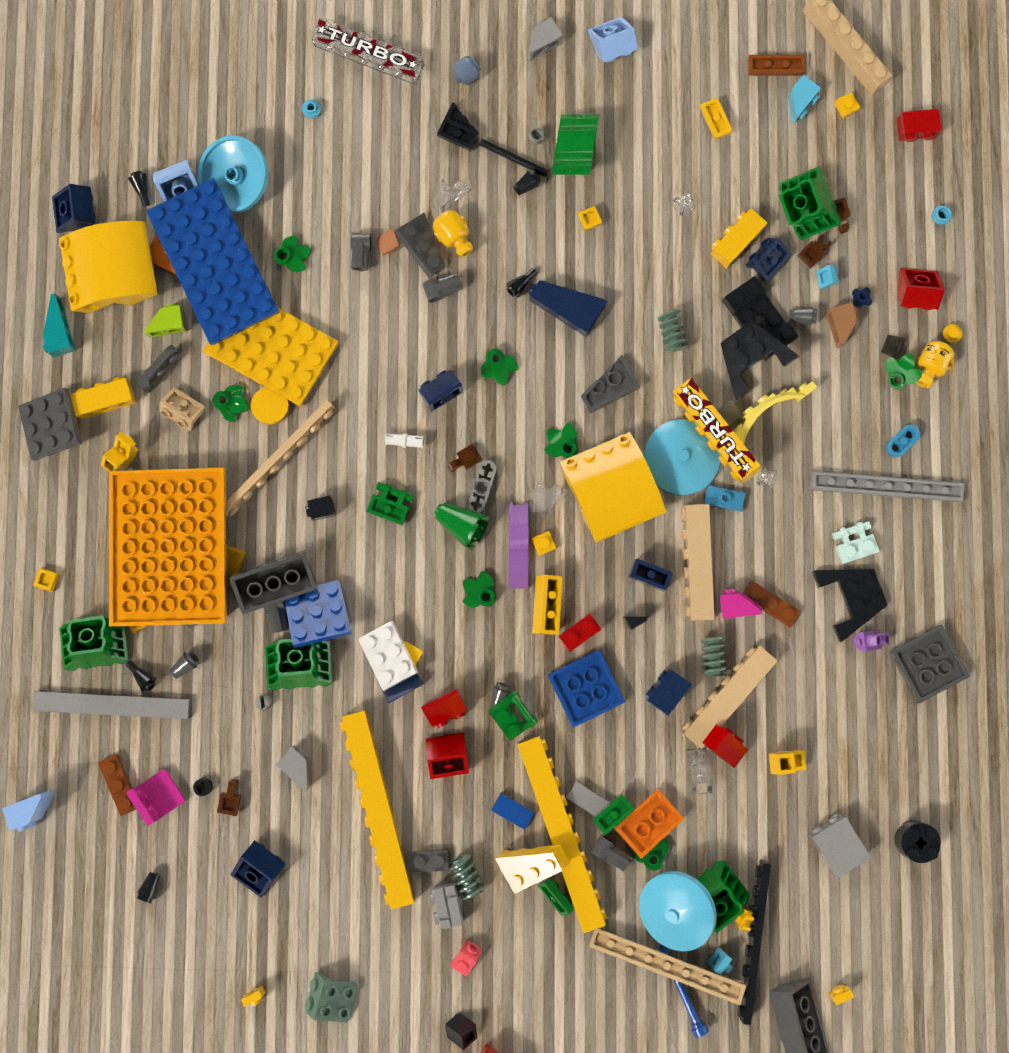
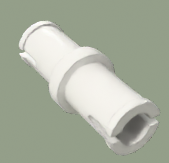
M407 433L402 435L385 434V445L402 446V448L407 446L424 447V436H412Z

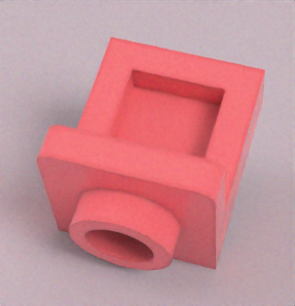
M466 939L452 960L450 967L467 977L477 963L482 949Z

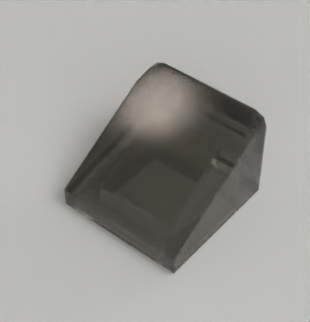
M888 335L881 352L900 359L905 355L909 343L906 338Z

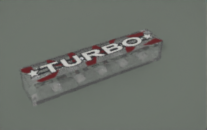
M319 18L311 37L313 46L413 85H417L424 68V59L420 54L407 52L398 45H389L382 39L376 40L364 32H355L348 26L344 25L342 27L330 19L324 20Z

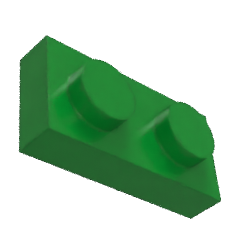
M621 793L592 820L606 835L635 809Z
M547 878L537 885L561 916L568 915L575 909L571 905V900L566 895H563L559 890V885L554 880Z

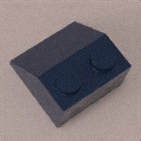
M68 184L52 196L56 233L76 231L95 224L96 215L93 210L91 187Z
M444 370L436 376L435 380L431 382L428 380L420 385L419 394L431 412L463 393L461 382L451 370L448 372Z
M671 669L663 670L657 678L659 682L655 687L652 685L645 694L647 695L646 701L668 716L692 685Z
M254 840L241 856L230 875L262 898L286 863L279 856L267 850L263 844Z

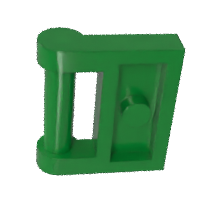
M517 691L512 692L488 709V712L509 741L538 723L537 718L529 712L521 701V696ZM514 703L526 720L520 722L509 705Z

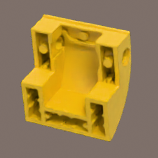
M144 221L101 223L78 229L59 238L71 311L90 314L113 303L132 306L158 295Z
M630 432L560 462L564 478L577 500L581 516L595 543L666 513L653 475Z

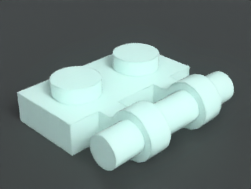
M869 521L855 523V526L843 527L837 532L832 533L834 540L841 538L842 544L835 546L841 564L880 552L874 534L868 536L865 534V530L871 529ZM857 533L859 539L850 541L849 536Z

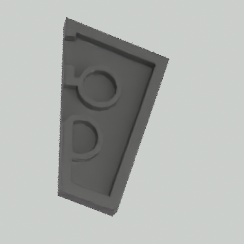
M424 212L395 231L397 237L429 278L445 267Z
M623 355L581 395V399L589 414L640 389V385Z

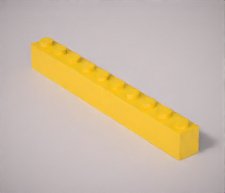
M367 710L342 716L340 726L342 732H346L347 735L345 745L347 751H351L350 765L352 770L356 771L357 777L354 778L356 788L361 790L362 797H359L362 809L365 808L367 816H364L367 828L370 827L372 834L369 835L370 843L376 849L377 854L374 855L376 866H380L381 874H379L380 883L382 886L385 885L387 893H384L386 905L390 904L392 910L414 904L415 897Z
M538 735L517 744L552 845H561L570 861L562 873L583 934L606 926L604 920L608 918L604 907H599L598 900H601L597 888L593 889L591 884L594 881L590 869L586 870L584 864L588 862L584 850L580 851L578 844L581 843L577 832L573 833L571 827L574 824L571 813H566L565 806L568 805L564 794L560 795L558 790L561 787L558 776H553L551 770L555 768L552 758H547L545 750H548L545 739H540Z

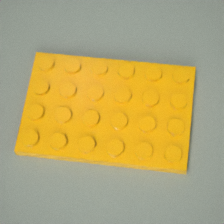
M278 308L280 313L211 346L209 342L203 349L205 354L279 394L297 406L302 407L339 342Z

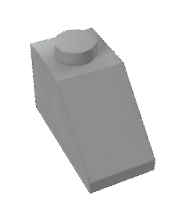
M552 17L547 20H540L535 26L528 50L529 61L562 44L563 35Z
M294 745L276 763V766L305 791L310 787L309 758L306 756L307 752L302 747Z

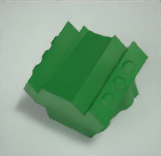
M561 114L552 175H590L599 114Z
M820 167L780 182V201L789 226H793L800 240L840 225L841 217L836 212L837 206L832 199L829 184L825 181V173Z
M104 615L72 619L70 623L64 624L59 628L64 670L75 671L78 668L88 669L97 666H111L114 663L124 664L128 661L125 626H109V618H105Z
M292 639L278 640V643H271L265 646L267 689L277 691L281 688L290 690L300 687L314 688L318 685L327 687L332 684L329 641L294 648Z
M725 860L716 861L713 869H705L704 873L697 880L708 890L714 901L717 914L714 931L718 933L744 913L742 907L748 903L750 894Z

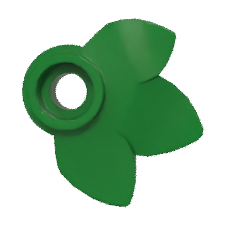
M296 235L289 236L283 240L281 247L274 253V260L277 264L286 266L292 272H302L306 270L303 261L309 257L311 249L305 245L297 244ZM286 254V259H280L281 255Z
M494 348L486 354V362L481 366V376L483 380L493 377L498 384L505 385L508 381L509 372L517 371L518 364L512 356L504 355L501 350ZM495 354L499 357L496 362L492 360V356Z
M911 353L904 355L899 360L889 357L886 362L885 368L889 374V384L894 389H902L907 384H915L922 377L923 371L915 368V359ZM898 376L901 377L900 383L896 380Z
M230 385L225 391L215 393L212 398L213 406L220 410L222 418L226 421L235 422L236 413H243L250 409L248 401L242 397L245 388L241 385ZM223 397L226 402L221 404L218 399Z
M567 423L562 431L556 429L547 430V439L550 444L545 447L544 451L549 456L554 458L560 456L570 458L577 454L578 446L575 442L577 432L571 424ZM570 446L572 451L566 452L565 447Z
M481 571L478 580H463V588L468 595L462 602L466 606L476 608L480 605L488 607L495 603L496 593L492 589L493 580L488 573ZM486 593L491 596L488 601L483 599V595Z
M662 839L641 859L631 847L630 852L637 862L644 863L651 871H656L663 865V858L669 852V843L667 839ZM651 857L657 858L656 864L650 863Z

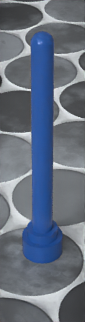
M661 944L659 946L660 952L670 955L668 948ZM673 980L691 1018V1030L694 1037L699 1038L706 1035L709 1029L706 1023L699 1019L684 984Z

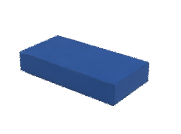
M500 793L491 811L524 830L535 813Z

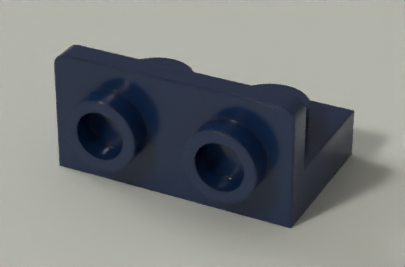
M767 238L761 243L758 251L749 257L746 267L753 268L763 281L768 282L792 253L779 238Z

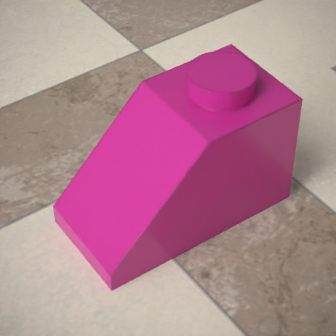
M726 589L723 590L724 593L720 594L723 619L758 615L763 612L760 605L741 591Z

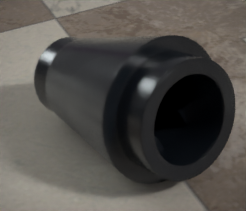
M534 170L527 171L513 188L518 196L539 187L538 184L541 183V180Z
M149 872L137 891V899L152 903L153 899L156 898L161 875Z

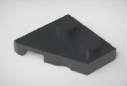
M452 102L437 132V136L471 152L479 132L469 123L466 116L459 111L457 105Z

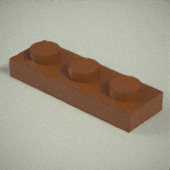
M805 55L748 56V76H802L805 74Z
M752 580L743 592L760 605L765 613L789 628L792 627L801 612Z
M118 754L98 762L120 817L136 810L126 792L132 789V786Z

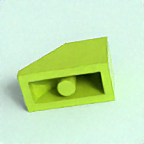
M167 304L166 307L160 308L144 329L145 334L152 338L187 332L183 308L177 304Z

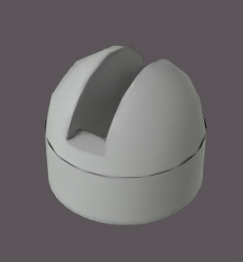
M532 128L528 135L529 141L534 145L540 144L544 138V132L540 128Z
M263 694L256 699V706L260 710H267L272 705V699L269 695ZM261 698H264L265 707H262Z

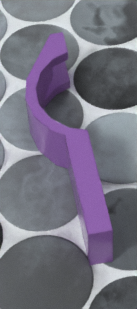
M509 503V589H528V503H524V505Z

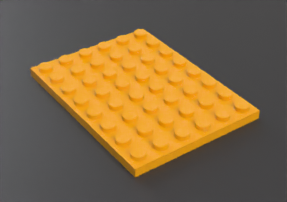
M195 468L109 471V626L227 623L226 469Z

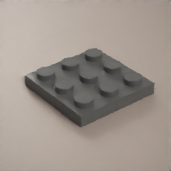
M63 388L18 405L31 460L36 461L82 444L69 389Z
M939 625L889 651L917 703H922L970 677L943 625Z

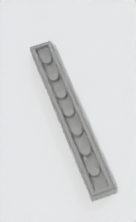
M811 471L810 490L964 502L965 483Z
M34 691L32 711L189 719L191 699Z

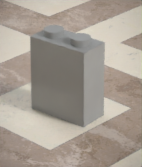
M835 814L823 826L821 824L815 826L811 830L812 833L808 835L831 873L835 877L840 878L870 859L871 856L846 816Z

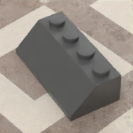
M305 550L233 574L229 578L242 615L317 589Z
M810 978L781 984L769 992L770 999L775 1011L785 1053H830Z

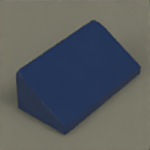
M417 673L383 691L387 702L390 703L424 684Z

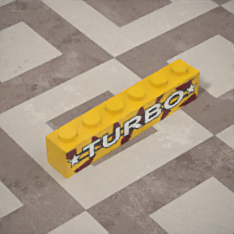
M692 378L673 390L674 403L678 408L682 407L686 411L684 415L690 423L693 421L697 427L695 429L701 437L705 436L707 438V445L712 451L716 450L720 455L718 456L719 461L723 466L728 465L731 469L729 473L735 481L739 480L743 484L761 471L760 464Z

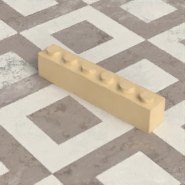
M808 0L803 9L804 14L871 96L883 88L892 77V74L831 0Z
M709 504L685 505L683 507L684 510H681V521H684V529L681 531L682 540H685L682 557L686 559V567H683V577L687 579V586H684V597L688 598V606H685V617H688L689 621L715 620Z
M761 646L749 648L745 653L747 657L743 662L738 661L733 667L734 672L722 679L720 682L722 686L717 691L713 690L707 697L709 701L705 705L701 704L695 711L697 715L692 720L688 719L682 726L684 730L681 733L698 748L702 749L705 746L702 742L717 724L721 727L778 662Z

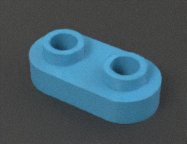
M914 425L903 427L887 442V454L894 458L902 456L919 440V429ZM907 432L911 434V438L906 437ZM893 445H896V446H897V448H898L897 451H894V450L892 449V446H893Z

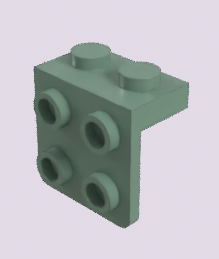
M315 972L310 982L308 999L305 1001V1012L313 1020L348 1022L355 1002L358 984L352 981L330 980L323 973Z

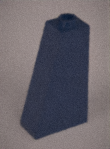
M539 280L537 285L533 284L528 292L530 294V302L585 337L607 304L605 299Z

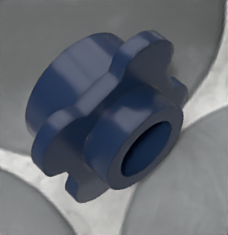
M854 289L852 291L853 305L855 307L870 306L872 304L869 295L870 289Z

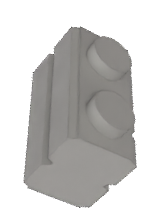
M456 882L434 886L433 892L430 893V900L432 905H436L437 912H434L436 925L440 924V929L463 925L464 918Z

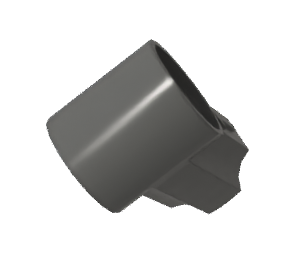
M351 233V269L361 272L368 271L371 234Z
M458 273L441 279L433 278L422 284L429 303L437 302L446 295L463 290Z
M284 601L264 607L266 614H268L272 633L289 630Z
M600 835L590 852L624 872L633 857L615 846L614 842Z

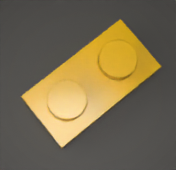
M718 98L700 104L699 108L714 140L732 133L733 130Z

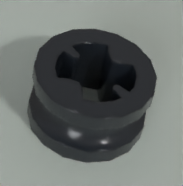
M207 778L197 780L193 786V790L198 796L209 794L213 788L212 782ZM205 782L207 789L201 792L198 785Z

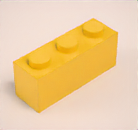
M752 208L747 213L743 211L736 219L738 221L736 225L733 226L731 224L725 230V236L722 240L718 238L711 246L713 250L710 254L726 269L768 224Z
M124 377L114 378L112 382L106 384L105 382L97 383L89 389L80 388L75 390L76 393L70 394L75 415L81 419L137 403L131 381Z
M536 576L532 634L559 635L562 576Z

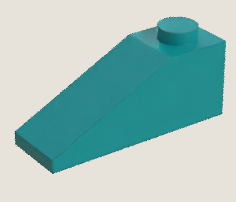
M55 293L50 296L43 332L45 342L42 343L45 352L54 358L76 351L62 300Z

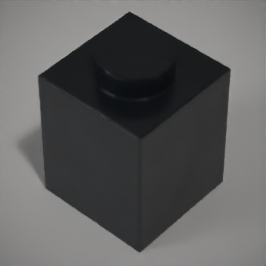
M330 495L307 501L308 506H305L307 517H311V520L317 521L336 516L333 500Z

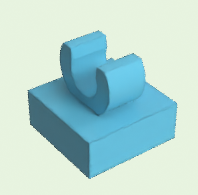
M827 265L816 271L820 289H826L840 282V279L837 278L838 269L835 268V265Z
M720 947L716 949L707 961L719 975L724 970L730 974L734 968L729 964L732 958Z

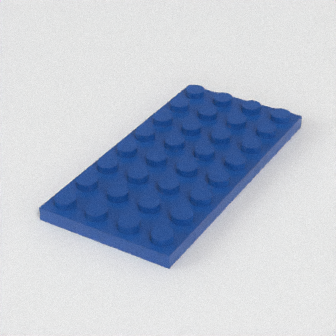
M215 178L146 210L211 346L280 313Z

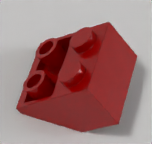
M464 732L425 739L430 780L468 774L470 772Z

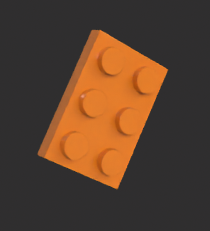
M657 789L614 829L641 859L680 824L684 817Z

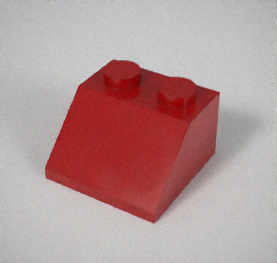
M900 268L898 285L900 305L908 309L939 310L945 289L938 271Z
M458 688L421 707L431 726H437L438 729L447 725V720L452 717L457 720L465 716L464 711L468 710Z

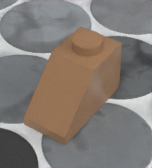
M852 302L830 308L826 312L836 348H840L845 344L857 322L858 311L856 307H853Z

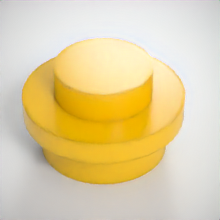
M950 324L943 330V338L949 343H956L962 337V330L956 324Z

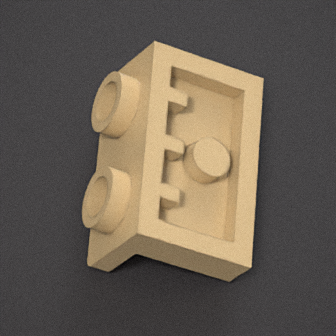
M173 387L160 401L159 411L165 418L175 421L179 427L191 431L193 423L205 411V406Z

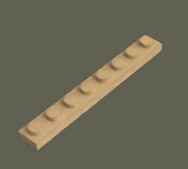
M328 400L226 501V516L235 514L239 509V505L251 498L254 489L263 486L266 482L265 478L270 473L274 474L280 468L279 464L283 460H288L293 455L292 451L297 446L301 447L306 442V437L310 433H315L320 427L319 424L324 419L327 420L332 416L335 408Z
M598 928L593 931L589 947L737 1005L741 1004L746 985L606 930Z

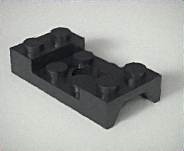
M755 276L722 299V302L740 327H743L751 320L756 323L755 316L761 315L764 318V323L758 325L786 346L799 337L791 324L785 322L765 294L766 290ZM774 352L770 353L769 355H767V356L764 358V360L767 361V360H768L769 358H771L775 353H774Z

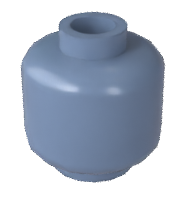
M465 56L454 64L455 73H453V76L458 83L463 82L465 85H469L480 77L479 71L481 68L474 57Z

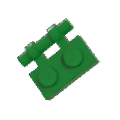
M378 482L376 489L382 491L381 496L372 495L366 512L403 526L409 507L404 506L403 502L406 500L412 503L414 495L407 493L408 491L404 489L398 490L393 488L388 483L382 484ZM388 494L398 497L397 502L388 500Z

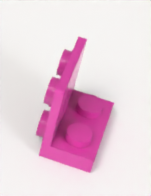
M162 769L139 786L126 792L147 826L186 801L166 769Z

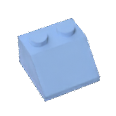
M622 17L588 29V34L597 56L603 62H612L616 57L632 54L633 51L638 50L634 27Z
M188 160L152 174L154 183L164 202L198 185Z
M54 790L2 808L9 830L17 829L20 832L37 825L36 821L43 819L54 795Z

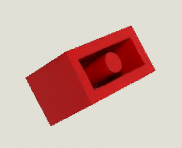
M939 109L902 112L896 119L899 141L932 140L942 131Z
M588 614L558 637L568 652H571L602 629L593 616Z
M717 724L702 742L733 768L737 766L748 751L743 745L744 741L737 735H734L732 730L726 726L721 728Z

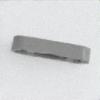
M490 460L483 461L479 466L468 501V509L471 511L482 513L485 509L496 473V465ZM487 464L491 465V469H493L487 475V478H491L490 482L484 478L479 479L480 475L484 477L485 470L482 468L486 467ZM480 482H484L488 486L487 491L484 493H480L476 489L477 484ZM474 493L478 496H485L484 500L480 498L479 504L482 507L478 508L477 511L471 506L477 500V497H473Z

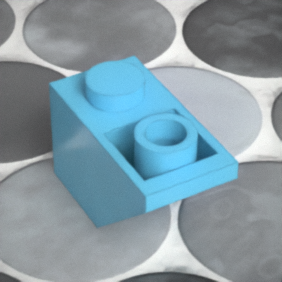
M802 75L788 95L791 121L793 123L798 118L802 120L809 111L806 108L810 104L813 106L820 97L818 93L821 87L805 75Z

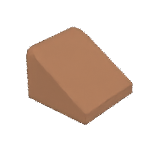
M393 229L376 237L382 256L400 250Z

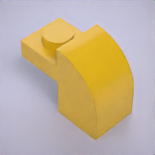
M122 431L118 433L114 446L103 454L101 466L108 472L125 470L139 451L135 447L136 443Z
M804 750L769 753L771 774L796 773L799 770H806Z

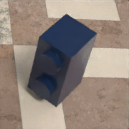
M635 559L628 578L664 592L667 590L673 572L640 559Z

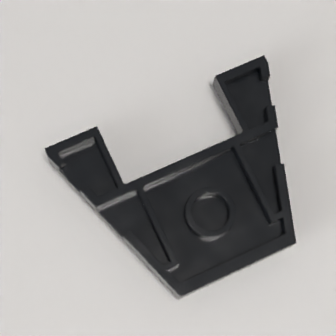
M752 320L720 343L736 400L752 391L742 373L767 355L774 352L784 367L799 357L797 353Z
M874 569L816 570L812 572L818 588L837 582L851 617L847 621L833 625L839 642L848 638L888 605Z

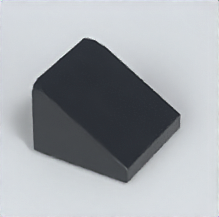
M622 617L631 630L647 621V617Z

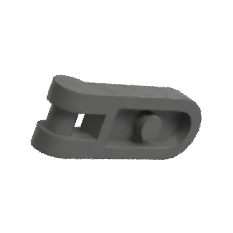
M173 345L168 346L139 378L138 386L146 392H151L154 388L153 383L166 373V368L170 364L177 361L179 350Z

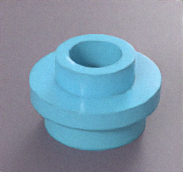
M313 99L305 101L302 105L303 114L307 118H316L321 112L320 104ZM314 106V109L308 110V107Z
M938 206L932 213L934 222L939 225L948 223L952 216L951 210L946 206ZM939 213L943 214L944 218H940Z

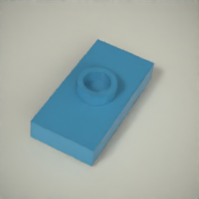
M708 485L704 504L742 512L746 493Z

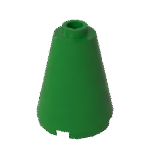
M448 503L439 504L434 512L436 520L469 550L475 548L473 545L475 541L480 542L489 525L486 520H490L484 514Z

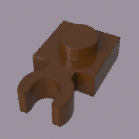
M824 234L818 237L816 244L811 241L797 255L810 269L825 255L822 250L828 249L832 244L831 241L827 244L821 242L825 236Z

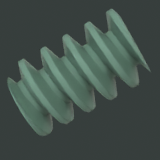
M671 310L658 317V321L662 322L659 325L660 329H663L661 335L665 337L663 343L667 344L664 347L665 351L677 352L689 347L683 345L687 339L681 338L686 332L679 330L684 326V324H678L682 317L676 316L681 310Z
M706 637L701 640V643L707 644V646L701 648L702 651L707 652V654L702 655V658L707 660V662L702 663V666L708 668L702 671V674L708 676H727V674L722 673L727 667L721 665V663L727 661L726 658L721 657V655L726 654V651L720 649L726 646V643L720 642L721 639L726 637Z
M470 854L462 855L449 862L454 864L450 871H457L453 878H460L456 885H463L459 892L467 893L463 900L479 895L483 892L482 889L484 887L483 883H478L481 877L474 876L478 872L477 869H471L474 866V862L468 861L471 858Z

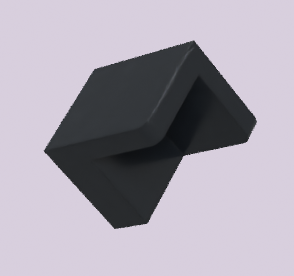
M460 1012L445 1024L447 1038L462 1050L466 1049L477 1039L476 1024Z

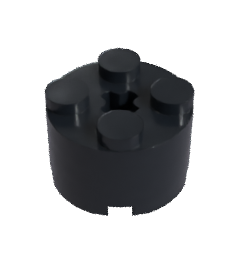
M909 820L904 822L895 833V846L904 857L916 863H927L938 857L941 840L937 830L932 826L918 820Z

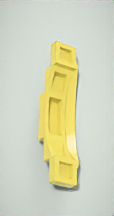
M812 381L808 385L803 383L796 390L793 387L790 390L785 388L776 396L774 393L769 397L765 394L757 401L759 405L755 408L750 406L743 412L745 416L740 420L744 424L741 423L733 430L734 433L744 444L752 424L767 408L791 399H796L799 402L817 386Z

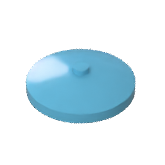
M225 136L214 141L203 153L197 172L198 185L215 178L231 213H241L252 208L263 196L269 176L268 164L261 149L252 141L240 136Z
M678 419L664 423L652 433L644 449V458L657 487L669 494L682 496L697 493L712 482L719 469L720 461L718 456L720 455L716 450L712 451L706 443L708 441L705 436L701 437L695 429L697 426L693 421L690 423L688 420Z
M667 871L653 877L641 892L639 912L642 922L649 934L663 946L677 951H690L702 946L712 935L717 920L715 904L708 890L697 879L682 872Z

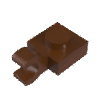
M844 197L834 200L837 206L836 212L841 217V223L838 225L840 234L848 232L849 224L846 218L851 215Z
M471 444L457 452L458 459L450 462L448 467L451 472L462 466L468 470L483 459L475 446Z
M229 780L227 793L222 792L220 794L217 813L232 816L238 815L241 795H236L239 780Z

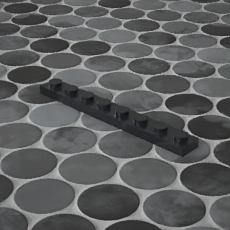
M759 860V865H756L755 868L757 883L753 886L752 891L755 899L754 905L750 907V910L753 912L754 921L750 925L751 930L747 931V935L750 937L749 945L746 944L745 947L747 962L746 965H743L742 969L746 989L741 1005H738L737 1016L745 1025H751L771 870V864L768 861Z

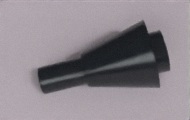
M141 171L132 172L128 180L138 196H140L143 207H148L150 202L147 196L146 173Z
M531 268L525 275L507 282V292L512 297H520L529 280L537 274V271Z
M132 660L126 663V667L133 673L142 692L150 691L155 687L156 677L138 668Z

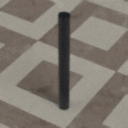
M484 139L480 141L479 146L547 177L549 170Z

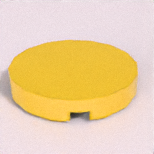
M266 387L257 391L252 398V413L263 424L273 425L280 423L289 412V401Z

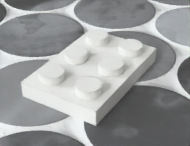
M393 621L358 639L383 691L418 673Z

